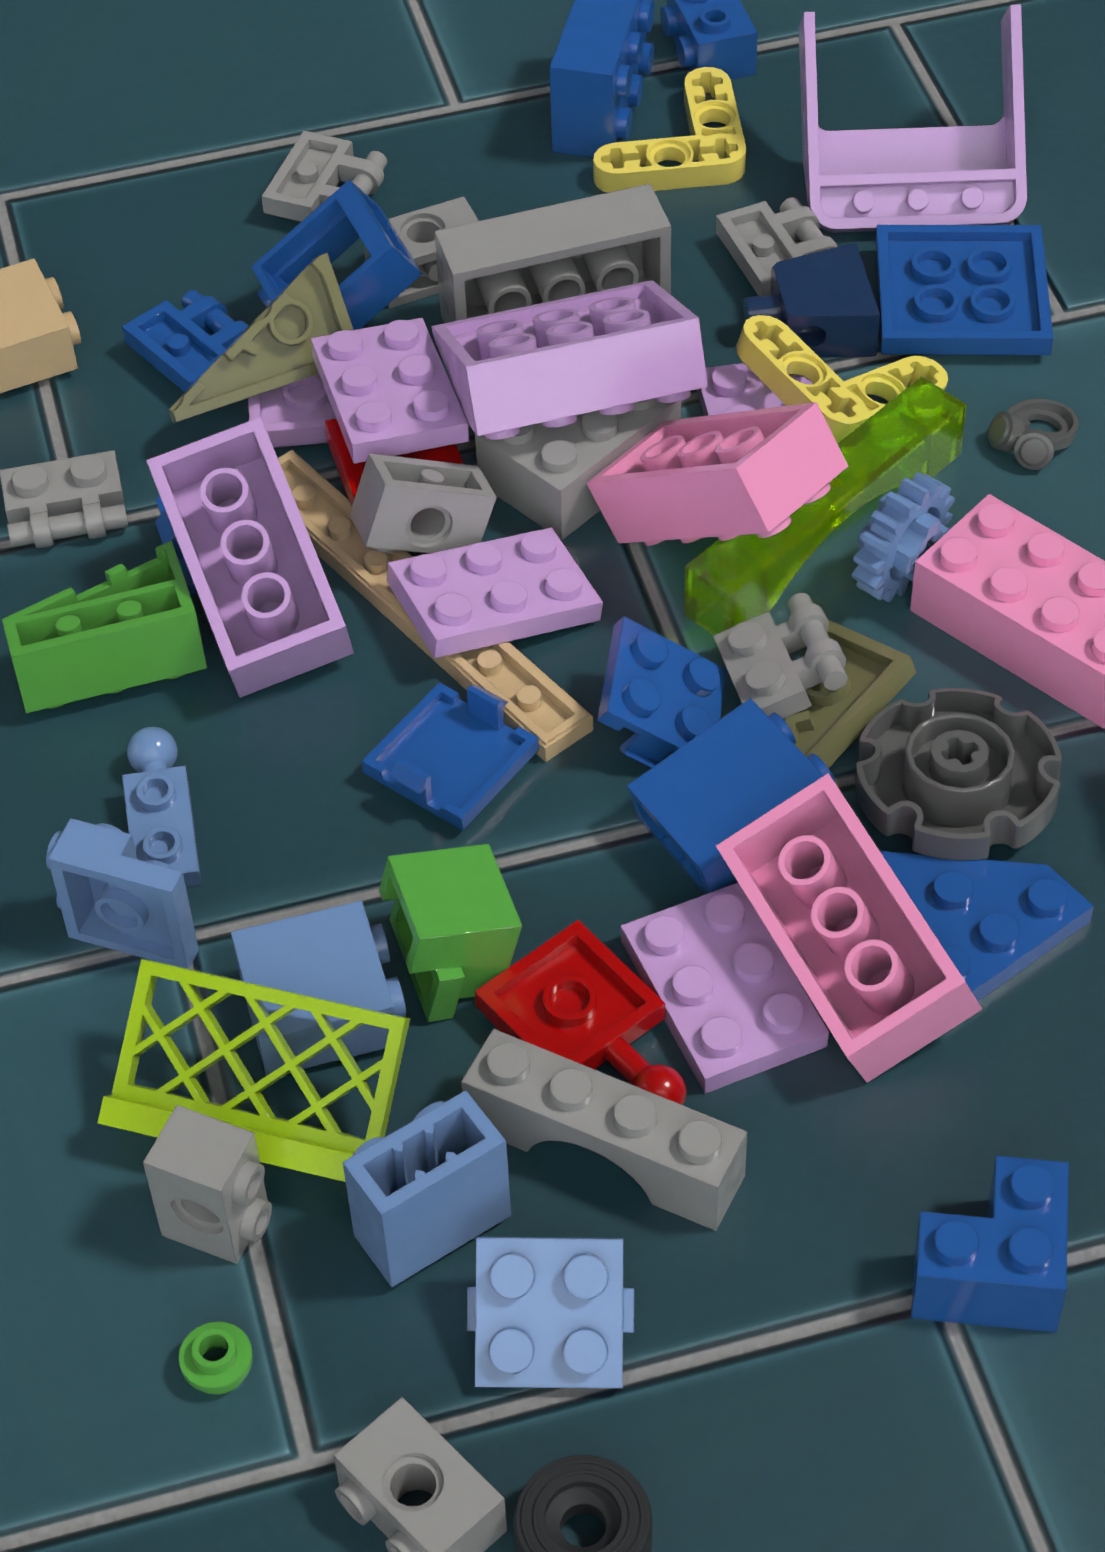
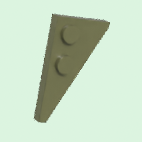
M328 253L315 257L168 409L172 423L319 374L312 357L311 338L331 335L342 330H354Z
M828 620L829 629L827 634L830 639L837 641L846 657L844 669L848 676V681L844 687L835 691L826 689L823 682L806 689L805 691L812 706L785 719V722L795 736V745L806 757L811 753L816 754L826 764L828 769L864 731L872 718L884 709L917 673L909 655Z

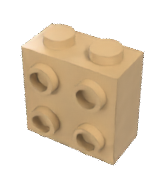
M35 259L0 269V393L78 369L73 346L81 344V336L76 320L71 311L61 312L64 309V304L59 287L54 277L44 278Z

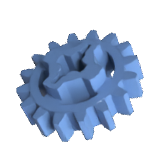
M916 472L912 480L906 477L902 479L897 494L889 491L888 494L879 500L877 510L873 512L869 523L860 530L857 546L862 549L853 557V561L859 565L852 573V578L858 581L856 584L858 588L880 601L883 599L887 602H891L895 593L902 596L906 592L909 581H913L915 561L950 530L945 527L953 517V514L948 512L955 501V498L949 495L950 487L927 474L924 475Z

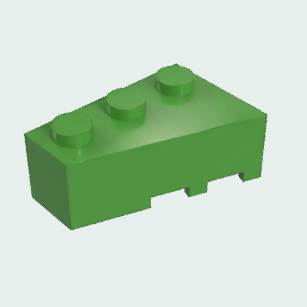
M172 540L155 548L157 558L127 571L126 567L121 563L106 570L107 581L76 595L75 591L70 587L2 619L26 713L46 708H57L66 703L107 693H118L127 688L163 679L178 678L187 673L207 669L196 611Z

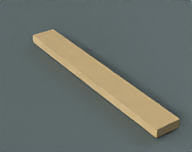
M293 450L278 458L316 554L463 688L467 690L470 685H479L508 701L503 707L504 724L514 730L519 726L539 737V750L536 754L545 762L549 761L593 731V716L510 642L434 658L386 581L388 562L413 556L403 550H398L395 553H383L371 547H366L350 517L352 508L350 501Z

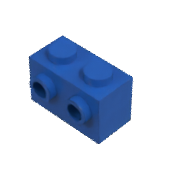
M667 0V6L660 8V20L664 35L667 38H673L676 44L678 61L682 68L688 67L691 72L697 68L714 67L727 73L731 80L756 75L758 32L740 0Z

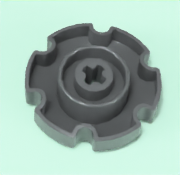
M967 688L933 689L928 691L927 701L923 703H910L905 699H899L882 709L867 724L859 739L855 792L858 802L869 821L885 836L899 833L910 836L913 839L912 850L914 852L946 860L986 859L989 856L990 846L1006 844L1014 849L1020 848L1037 837L1049 824L1058 805L1059 777L1062 762L1061 751L1050 730L1037 716L1028 710L1014 713L1003 709V698L999 695Z

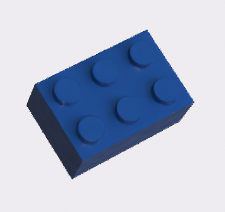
M574 0L550 65L552 152L594 158V153L598 148L606 144L620 142L621 139H629L633 118L631 107L640 106L644 85L642 74L650 75L653 66L654 43L646 42V32L651 31L654 19L653 0Z

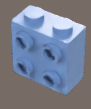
M362 900L231 931L238 972L242 981L397 1016H406L405 1002L398 977L385 979L381 964L390 962L389 949L382 924L369 925ZM246 1000L252 1026L260 1021ZM262 1001L270 1015L284 1006ZM297 1009L276 1023L295 1057L326 1037L310 1011ZM328 1016L336 1030L350 1021ZM363 1024L343 1037L342 1041L352 1057L385 1049L389 1029ZM266 1031L256 1036L265 1076L284 1065L285 1062ZM330 1046L302 1064L301 1067L304 1069L340 1059L333 1047Z
M466 1090L446 1102L439 1101L428 1105L409 1124L385 1138L376 1137L368 1140L354 1152L352 1157L343 1161L354 1237L391 1287H394L511 1216L506 1140Z

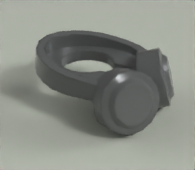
M1041 398L1027 399L1014 404L1007 412L1003 411L996 414L989 425L988 440L994 449L1004 452L1014 451L1015 458L1022 467L1038 470L1050 463L1054 451L1067 448L1074 442L1079 427V419L1071 408L1058 401ZM1042 420L1048 422L1059 431L1029 430L1030 421Z

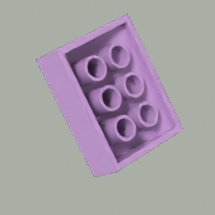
M653 280L432 326L435 343L468 425L477 436L485 435V438L491 440L513 437L520 432L519 427L542 423L545 427L566 426L577 421V415L599 410V413L603 415L626 413L634 408L635 402L656 398V401L661 403L678 402L689 398L691 390L708 387L699 317Z

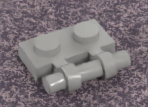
M303 131L261 196L263 212L302 222L340 188L336 187L339 181L347 182L349 179L364 193L372 195L376 193L384 181L383 170L387 165V158L379 151H371L366 159L354 157L352 141Z
M794 197L786 199L780 206V213L774 214L767 202L763 201L716 215L717 235L758 296L770 295L771 270L777 262L838 247L831 237L824 236L819 230V219L811 211L810 207L802 206L800 201Z
M115 450L0 470L11 547L35 543L36 549L54 546L53 540L88 534V538L91 540L107 537L106 531L129 527Z
M806 593L795 594L788 600L787 606L790 611V617L787 622L776 626L768 611L713 636L742 704L751 698L767 716L775 712L784 719L811 707L812 704L805 690L823 682L826 689L835 691L844 687L848 681V676L844 669L846 657L837 641L830 639L827 634L829 621L823 609L819 605L813 604L810 596ZM804 647L807 648L804 657L795 661L791 660L790 653Z

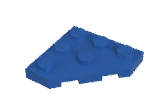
M880 851L977 1001L987 996L1091 922L1094 905L1049 865L985 859L966 861L946 860L922 854Z

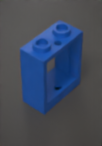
M350 179L251 266L262 285V288L257 293L268 307L315 257L328 253L332 263L361 238L371 257L339 285L354 330L361 329L423 273L381 207Z

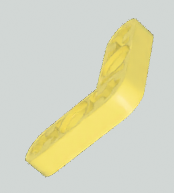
M702 67L694 69L685 77L684 107L691 136L615 142L598 148L594 153L593 159L594 183L596 187L603 192L609 193L651 184L654 191L726 185L741 179L745 174L746 144L731 79L728 74L714 67ZM705 93H710L714 100L705 101ZM710 122H720L726 124V126L720 128H709L703 126V124ZM671 160L681 162L682 164L675 167H664L657 163Z
M757 315L747 319L736 345V352L741 361L786 406L817 402L839 445L852 443L933 410L937 407L948 382L947 372L940 364L927 357L916 355L900 359L843 381L786 324L771 316ZM789 374L802 376L813 384H804L796 381ZM867 395H876L884 398L891 405L876 402Z

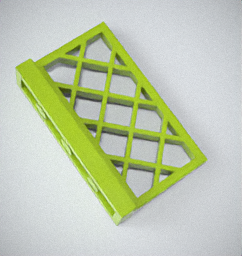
M141 959L112 1094L103 1096L98 1124L158 1138L175 1107L179 1105L253 1132L255 1134L259 1159L262 1163L346 1182L343 1161L352 1157L354 1152L368 1140L376 1137L385 1138L410 1018L153 960ZM157 977L179 982L194 1006L166 1026L163 1025L151 1005ZM196 986L217 990V992L204 1000ZM232 994L244 996L260 1022L229 1041L210 1009ZM262 1001L284 1006L270 1015ZM297 1009L310 1011L326 1037L295 1057L276 1023ZM200 1016L219 1049L189 1068L170 1035ZM328 1016L350 1021L336 1030ZM148 1023L154 1034L144 1040ZM363 1024L389 1029L383 1059L361 1072L342 1038ZM266 1031L285 1064L255 1083L235 1050ZM160 1043L179 1075L159 1089L134 1084L140 1055ZM332 1046L352 1079L321 1099L301 1065ZM225 1057L245 1091L221 1105L209 1101L195 1077ZM291 1072L311 1106L292 1119L286 1120L275 1117L261 1091ZM380 1073L376 1092L374 1093L367 1080ZM185 1084L193 1098L172 1092ZM355 1088L359 1089L371 1109L366 1138L342 1133L327 1109L329 1105ZM250 1099L258 1113L237 1107ZM317 1115L324 1128L303 1124V1122Z

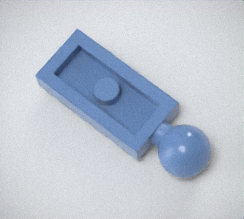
M145 727L131 737L127 747L129 763L138 773L122 775L129 834H132L137 859L145 862L157 860L171 866L175 870L182 871L186 887L202 885L186 766L173 767L177 759L178 749L174 738L169 732L159 727Z

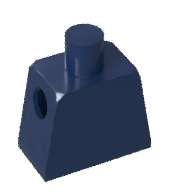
M856 243L779 261L771 270L770 295L743 298L744 324L747 319L757 315L776 318L786 324L819 357H873L877 355L880 313Z

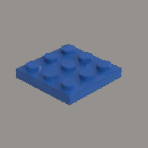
M1042 225L876 226L875 246L881 354L1051 355L1053 330Z

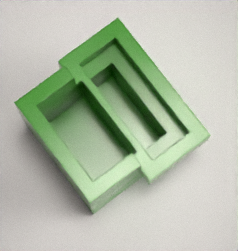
M489 844L387 857L379 892L383 901L394 899L389 920L427 1022L453 1019L459 999L475 997V991L510 967L522 923Z

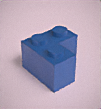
M996 1156L988 1198V1218L920 1211L914 1253L911 1318L1057 1333L1067 1291L1069 1162Z

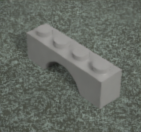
M496 1029L492 1030L461 1081L462 1092L466 1090L506 1140V1144L525 1152L533 1145L543 1141H563L590 1149L614 1162L634 1178L645 1191L652 1205L714 1231H717L745 1177L747 1131Z

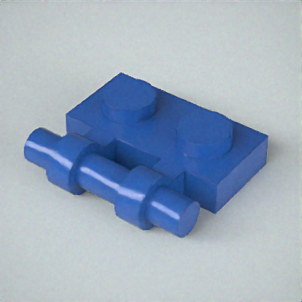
M190 290L184 295L182 299V307L184 309L180 311L165 300L122 326L125 343L183 392L249 326L244 321H234L227 315L226 307L212 296L204 297L196 290Z

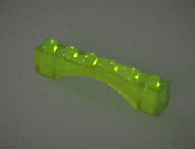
M920 377L838 443L848 467L829 482L831 489L827 494L814 502L802 505L790 515L792 521L788 527L767 538H759L757 534L739 535L726 541L718 539L685 566L684 615L712 635H716L765 612H770L786 586L808 557L852 513L875 497L899 487L902 479L905 477L912 480L916 472L934 477L961 454L967 404L925 378Z

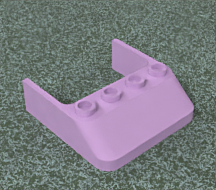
M1021 4L1010 5L1001 19L1003 116L994 125L841 131H825L819 128L815 12L803 13L799 24L803 166L808 207L819 219L818 222L821 229L832 233L876 231L877 225H1008L1022 213L1027 202Z

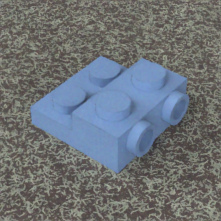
M70 818L64 831H58L54 834L46 854V865L52 873L57 892V906L62 911L68 937L145 959L189 969L199 948L183 872L175 870L171 866L157 860H148L146 862L138 860L132 834L124 833L109 824L100 823L95 825Z

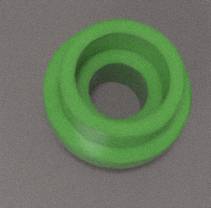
M210 1322L197 1327L187 1335L179 1351V1365L185 1380L192 1387L212 1395L225 1394L236 1389L247 1377L253 1363V1351L249 1338L239 1327L227 1322ZM222 1348L228 1350L223 1358L216 1361H209L203 1358L204 1354L213 1349Z

